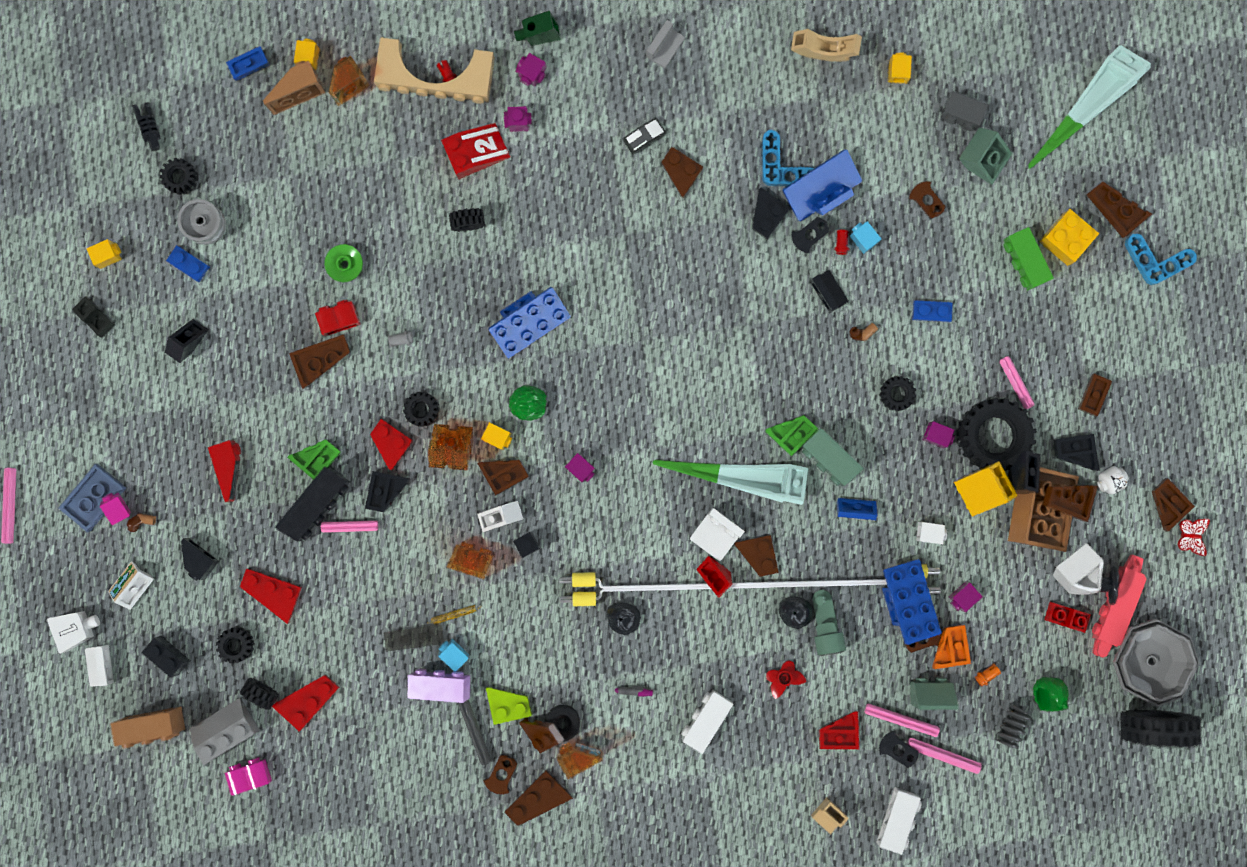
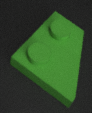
M803 415L767 428L764 432L792 456L818 428Z
M325 439L313 446L291 454L287 458L314 480L324 466L329 467L335 461L341 451Z

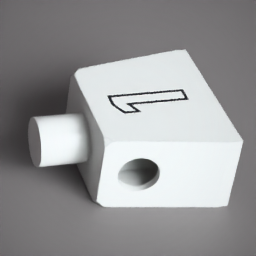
M85 611L47 619L59 654L68 652L94 637L91 628L100 625L97 615L87 618Z

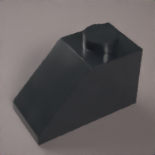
M192 319L168 337L164 353L181 363L193 353L209 329Z
M1023 451L1008 471V479L1017 494L1039 493L1040 454Z
M183 538L181 546L184 569L189 572L188 575L196 581L205 580L219 560L190 538Z

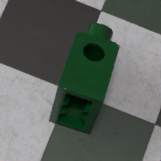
M550 11L523 19V28L514 30L517 42L527 40L531 46L561 40L558 22Z

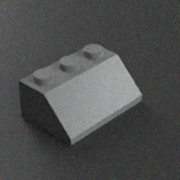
M241 697L190 728L193 749L203 765L260 731Z

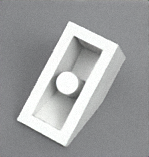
M518 501L477 514L483 532L523 519Z

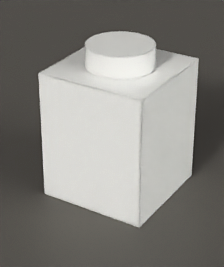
M918 522L916 541L943 544V541H946L947 529H945V525Z

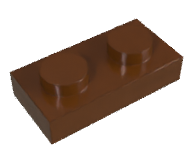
M1092 374L1078 410L1095 417L1098 416L1112 381L1097 374Z

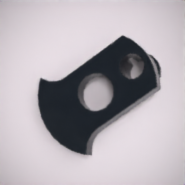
M816 217L800 231H792V241L795 247L804 253H810L811 246L830 232L827 222L820 217ZM821 222L825 224V228L822 230L818 228V224ZM808 229H814L816 232V237L813 240H808L805 236Z
M896 730L887 733L879 745L880 755L887 754L907 768L911 767L918 759L919 751L899 739L896 735ZM895 745L904 747L905 752L903 755L900 756L894 753L893 748ZM908 755H913L914 760L909 761Z

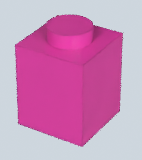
M119 492L114 495L109 493L102 498L103 501L100 503V508L111 525L130 516L131 511Z

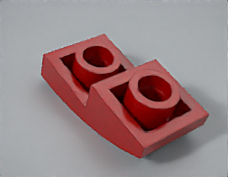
M1049 602L1044 620L1085 633L1091 615Z

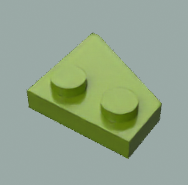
M486 687L494 725L532 716L528 696Z

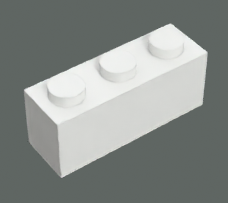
M713 689L711 693L707 692L702 699L704 704L701 709L697 708L691 717L694 720L690 726L686 725L681 733L683 736L682 741L703 754L734 705L732 701Z
M894 787L876 842L879 847L901 855L903 850L907 849L909 832L913 831L915 826V814L921 808V798L917 794Z

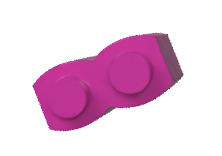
M259 757L248 760V764L241 766V763L232 765L225 772L231 796L272 782L266 759L260 760Z

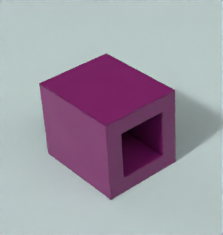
M934 421L929 422L922 440L941 448H948V446L952 445L955 435H953L954 429Z
M578 453L565 466L582 483L584 480L588 482L595 475L593 472L595 468Z
M965 581L948 597L952 600L950 604L956 611L967 612L983 596L970 582Z

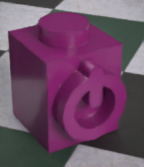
M529 53L527 57L523 56L520 59L515 72L518 73L523 84L527 86L531 84L535 87L545 77L546 62Z
M527 106L508 107V111H504L505 128H509L510 132L529 131V124H532L531 112L528 113Z

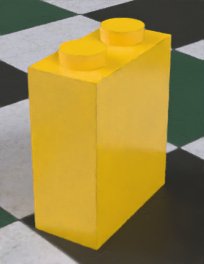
M999 461L965 475L954 482L972 517L1008 503L1018 496Z

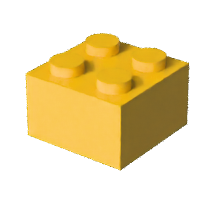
M1069 209L1058 218L1039 242L1064 264L1069 266L1076 262L1099 233Z

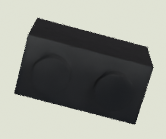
M163 636L153 638L141 652L170 678L179 675L191 661Z

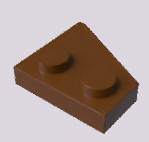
M674 147L670 148L661 162L678 190L679 195L684 198L702 171L703 166Z
M524 718L519 722L532 741L533 747L539 753L560 744L564 740L553 723H543L538 720L532 723L528 721V718Z

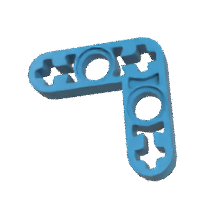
M775 130L765 132L762 138V179L766 185L788 186L799 179V172H801L800 176H804L807 172L814 169L811 167H780V136ZM769 135H772L776 140L773 141L772 148L766 150L765 148L770 147V142L766 139ZM767 154H774L776 161L769 163L766 160ZM766 166H777V168H773V175L776 176L773 181L766 177L770 173V168L766 169ZM787 172L794 173L795 180L787 181L785 174Z
M1133 234L1125 240L1127 251L1144 281L1149 285H1155L1193 265L1197 260V255L1193 250L1185 249L1158 263L1142 235ZM1133 240H1138L1139 243L1137 244V246L1131 245ZM1142 248H1143V250H1144V251L1139 252L1138 254L1135 253L1136 251H1138V250H1140V249H1142ZM1142 254L1146 255L1149 259L1146 265L1140 262ZM1185 255L1190 256L1187 261L1179 263L1178 260L1184 258ZM1167 262L1173 263V272L1166 270ZM1161 270L1162 274L1156 276L1154 279L1150 278L1152 273H1156Z

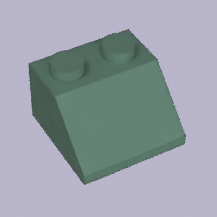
M979 127L959 159L966 169L992 185L1011 157L1012 152L998 132Z
M917 677L916 681H910L911 705L917 709L958 710L954 684L947 681V678L936 677L935 681H928V678Z

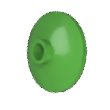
M346 244L337 245L325 257V270L335 281L350 282L361 273L363 259L359 251L353 246ZM347 261L348 266L343 268L342 263Z

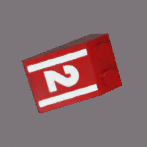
M496 123L458 132L441 140L458 180L510 158Z

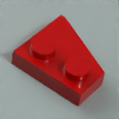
M380 419L370 433L388 469L391 471L413 442L412 439L383 419Z
M854 711L819 729V749L859 750L858 711Z

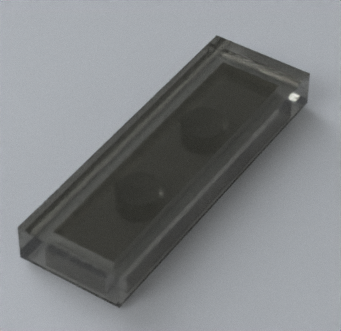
M442 624L384 632L386 652L444 643Z

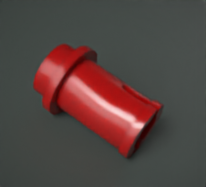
M447 60L441 61L442 66L440 63L437 64V68L444 78L443 82H448L457 77L452 72Z
M837 230V242L834 250L838 255H846L850 250L848 247L849 231Z

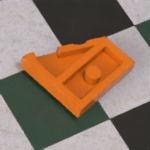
M965 625L944 627L932 668L941 669L971 664Z

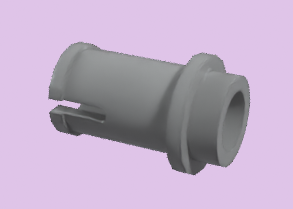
M407 330L404 333L388 336L391 347L403 344L410 345V343L414 342L412 332Z

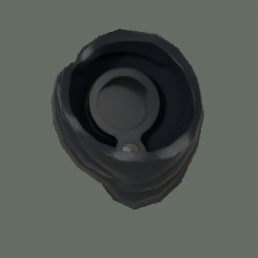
M790 596L784 598L779 603V615L787 626L800 629L807 626L812 620L813 610L811 604L804 598Z
M614 603L606 611L609 626L619 634L628 635L633 633L640 625V611L629 603Z

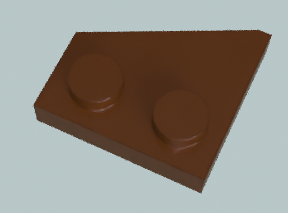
M520 460L477 463L495 496L529 477Z
M1165 478L1151 491L1165 532H1169L1195 507L1168 478Z
M771 535L734 543L735 547L759 577L779 573Z

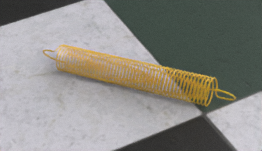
M462 608V609H459V610H457V611H460V612H468V613H466V614H451V612H449V613L444 614V616H455V617H453V618H435V617H433V618H431V620H442V621H439V622H434L433 624L435 625V624H437V623H442V622L448 621V619H455V618L461 617V616H459V615H467V614L474 613V612H469V611H476V609H475V610H465L464 608Z

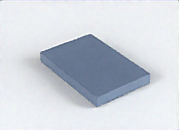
M95 464L58 509L86 532H90L104 516V512L100 508V503L103 501L102 498L109 493L114 495L119 492L121 495L126 487L99 464Z

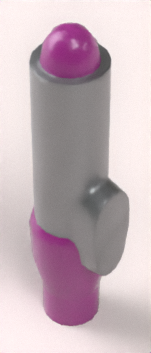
M640 686L615 688V692L621 695L645 697L652 696L653 690Z

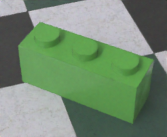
M1029 227L1004 239V249L1007 253H1010L1013 259L1012 265L1016 271H1019L1021 276L1020 282L1024 288H1027L1029 291L1054 279Z

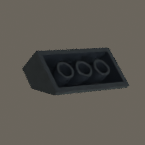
M324 466L275 528L297 542L306 541L313 533L311 529L315 525L318 526L324 520V513L327 510H332L337 504L335 501L339 495L343 496L349 489L347 485L350 481L333 467Z

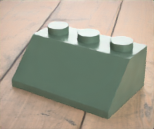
M822 428L816 430L801 446L804 456L809 460L813 458L817 462L816 467L823 473L826 471L831 476L829 479L836 486L839 484L845 486L864 469Z

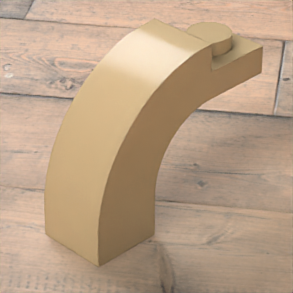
M805 29L794 32L791 50L808 58L826 61H849V57L859 55L862 36L854 34L844 37H826Z

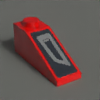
M228 440L207 448L224 501L233 502L241 449L238 443Z

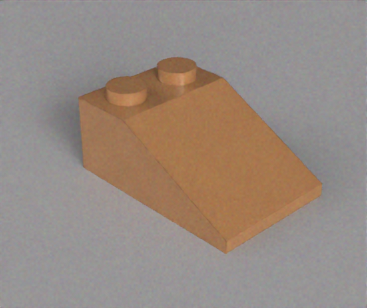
M301 61L295 67L290 68L266 96L263 103L273 115H276L326 92L309 61Z

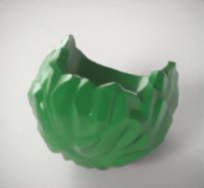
M523 385L517 388L509 397L510 411L521 420L532 421L543 417L545 414L546 395L543 390L537 387Z
M1042 677L1036 680V683L1033 685L1034 700L1041 711L1055 712L1068 709V688L1061 679Z

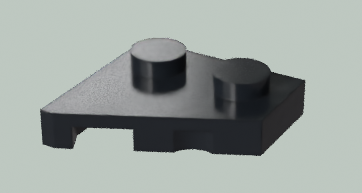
M760 187L752 229L767 240L790 208Z
M1094 434L1054 440L1057 459L1093 471L1100 470Z
M372 471L365 509L386 512L408 484L410 478Z

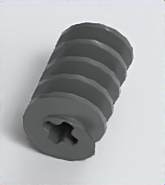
M1010 704L1014 711H1007V714L1011 718L1003 719L1008 725L1000 726L1004 733L997 732L1001 740H994L1010 748L1019 749L1015 741L1022 742L1023 739L1019 734H1026L1022 727L1028 728L1029 725L1025 720H1032V717L1028 712Z

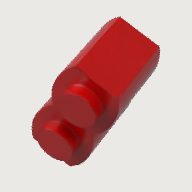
M342 300L337 302V306L331 308L330 306H324L318 309L319 312L315 313L321 334L324 337L361 325L352 301Z

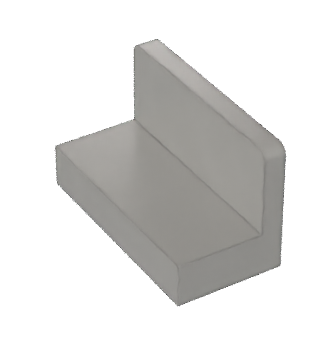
M667 20L647 49L646 57L662 68H666L685 37L673 30V23Z

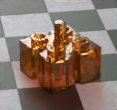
M434 424L432 440H430L428 448L429 467L444 469L448 465L451 469L468 471L470 454L473 447V427L457 426V429H450V425Z

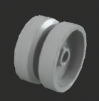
M195 199L188 201L178 213L177 223L180 231L185 237L198 244H213L222 238L226 230L224 214L218 207L206 200Z

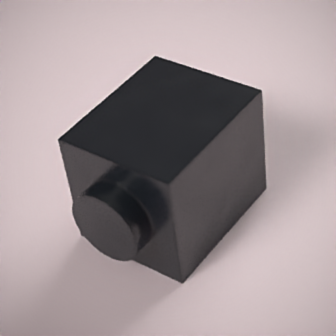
M528 532L513 541L522 558L540 549L532 532Z

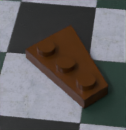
M1103 181L1086 194L1122 238L1126 237L1152 215L1149 211L1139 208L1138 204L1134 201L1130 202L1122 197L1120 192Z
M345 334L289 353L302 389L306 388L351 353Z
M1098 485L1047 486L1042 505L1080 521L1088 522Z
M545 770L504 813L517 826H520L573 799V797Z

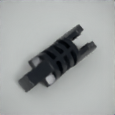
M149 102L144 103L147 113L144 116H141L137 104L132 105L144 142L149 143L152 152L158 151L160 148L158 140L161 139Z

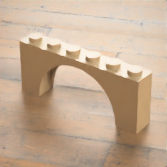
M380 37L374 83L379 90L386 92L393 89L402 94L416 92L419 96L431 94L440 99H446L447 96L454 97V100L457 101L470 99L474 103L483 104L484 101L489 102L495 57L493 52L474 50L470 64L458 77L444 83H428L414 77L406 69L402 60V45L399 40Z

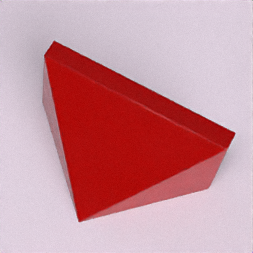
M710 556L696 569L719 598L732 585L731 572Z

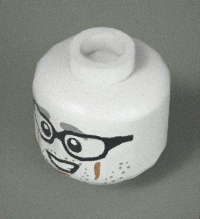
M1112 466L1099 474V482L1097 484L1102 492L1106 491L1112 495L1127 487L1129 477L1123 468Z

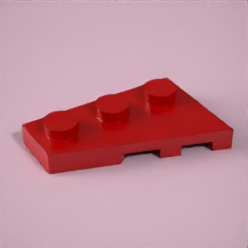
M246 568L240 584V588L285 623L289 624L302 587Z
M325 674L276 702L272 707L300 732L340 687Z

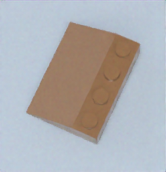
M1040 467L1039 493L1017 494L1018 496L1015 497L1008 541L1066 552L1072 517L1042 504L1047 486L1078 485L1079 476Z

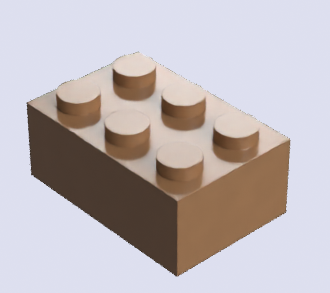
M181 706L128 716L110 723L114 747L121 745L122 749L132 747L138 743H141V745L149 744L158 739H161V741L169 740L180 735L179 732L185 729Z

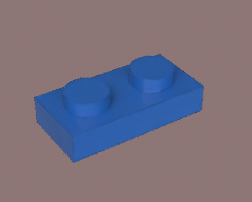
M261 46L226 62L235 81L270 65Z
M177 245L166 260L197 282L201 281L210 268Z
M914 300L912 320L952 322L953 303Z
M838 498L837 516L876 520V501Z

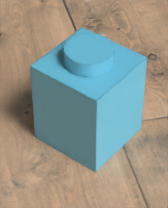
M868 221L863 225L861 222L851 229L853 233L849 236L863 254L881 240V237Z
M453 639L449 642L446 640L439 647L438 657L454 672L469 659V654Z

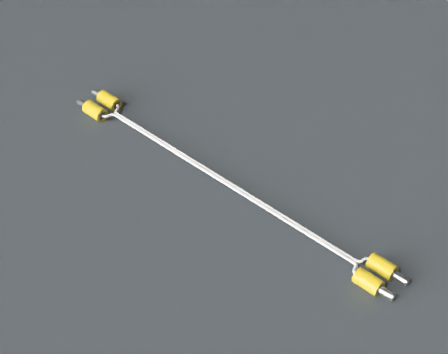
M921 564L925 578L928 577V574H940V568H928L927 564ZM595 572L572 573V577H559V580H564L559 581L560 584L572 583V587H596V581H598L599 586L602 588L598 597H596V591L573 592V596H560L559 599H573L559 600L560 603H573V607L596 606V600L602 597V593L610 591L711 589L708 584L603 586L601 580L596 578ZM886 579L732 583L728 589L887 585ZM928 587L929 590H941L940 587ZM929 591L930 594L941 593V591Z

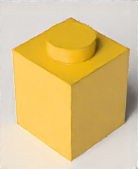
M311 39L297 40L294 55L295 65L301 61H309L313 68L317 70L320 48L315 41Z
M902 52L892 55L889 60L888 82L907 84L911 77L912 56Z
M108 239L86 248L93 265L97 268L102 269L122 260L119 255L121 253L120 247L117 243Z
M489 422L481 440L503 450L504 447H509L512 437H510V432Z

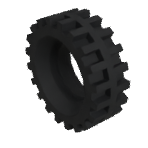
M993 398L982 401L972 406L964 414V419L960 421V431L957 432V436H960V443L958 445L964 451L963 456L970 460V464L978 466L979 469L999 461L1004 471L1010 470L1023 451L1033 452L1031 450L1032 445L1036 444L1034 433H1037L1036 429L1032 427L1033 418L1027 416L1026 413L1028 411L1020 408L1019 403L1010 402L1009 399ZM1000 418L1011 427L1013 433L1012 442L1004 452L991 453L980 444L978 438L979 429L987 419Z
M1126 710L1120 712V738L1125 742L1167 748H1193V746L1199 747L1201 745V718L1199 716L1161 710Z

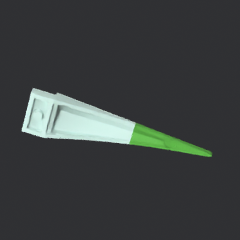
M1121 45L1106 58L1073 108L1029 163L1028 168L1031 169L1132 88L1137 83V80L1151 68V63Z
M654 460L652 462L660 467L783 503V501L800 505H803L808 474V468L792 464L728 465Z

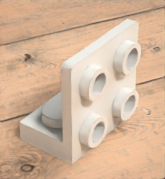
M712 508L692 534L690 540L715 559L721 561L738 537L740 538L745 531Z

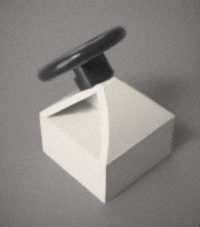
M1087 543L1056 567L1053 576L1068 593L1084 595L1099 591L1108 592L1109 603L1115 605L1117 602L1119 590L1118 567L1113 566L1111 568L1110 577H1102L1103 560Z

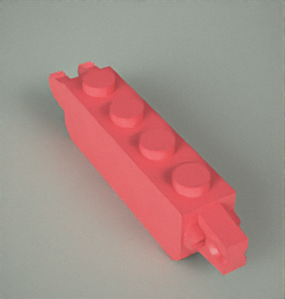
M1130 555L1124 566H1119V590L1115 605L1109 603L1108 592H1106V603L1101 606L1099 621L1092 628V638L1096 639L1092 650L1095 656L1104 658L1108 655L1112 646L1117 647L1123 642L1147 580L1145 575L1141 573L1144 560L1141 557Z

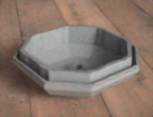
M1152 619L1129 627L1113 660L1121 688L1156 707L1182 699L1200 664L1191 636L1158 619ZM1150 658H1153L1152 664H1149Z

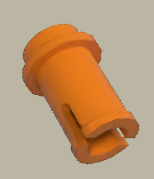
M993 663L983 672H978L975 679L980 686H987L989 681L1001 674V671Z

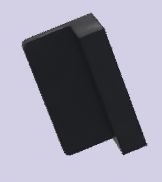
M830 270L810 280L811 285L829 314L848 303L849 300Z

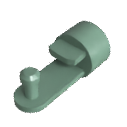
M819 590L813 595V605L817 621V636L814 637L817 655L824 656L845 652L843 632L838 630L832 596L826 590Z

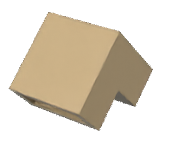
M827 797L811 815L830 834L837 826L841 828L849 819Z

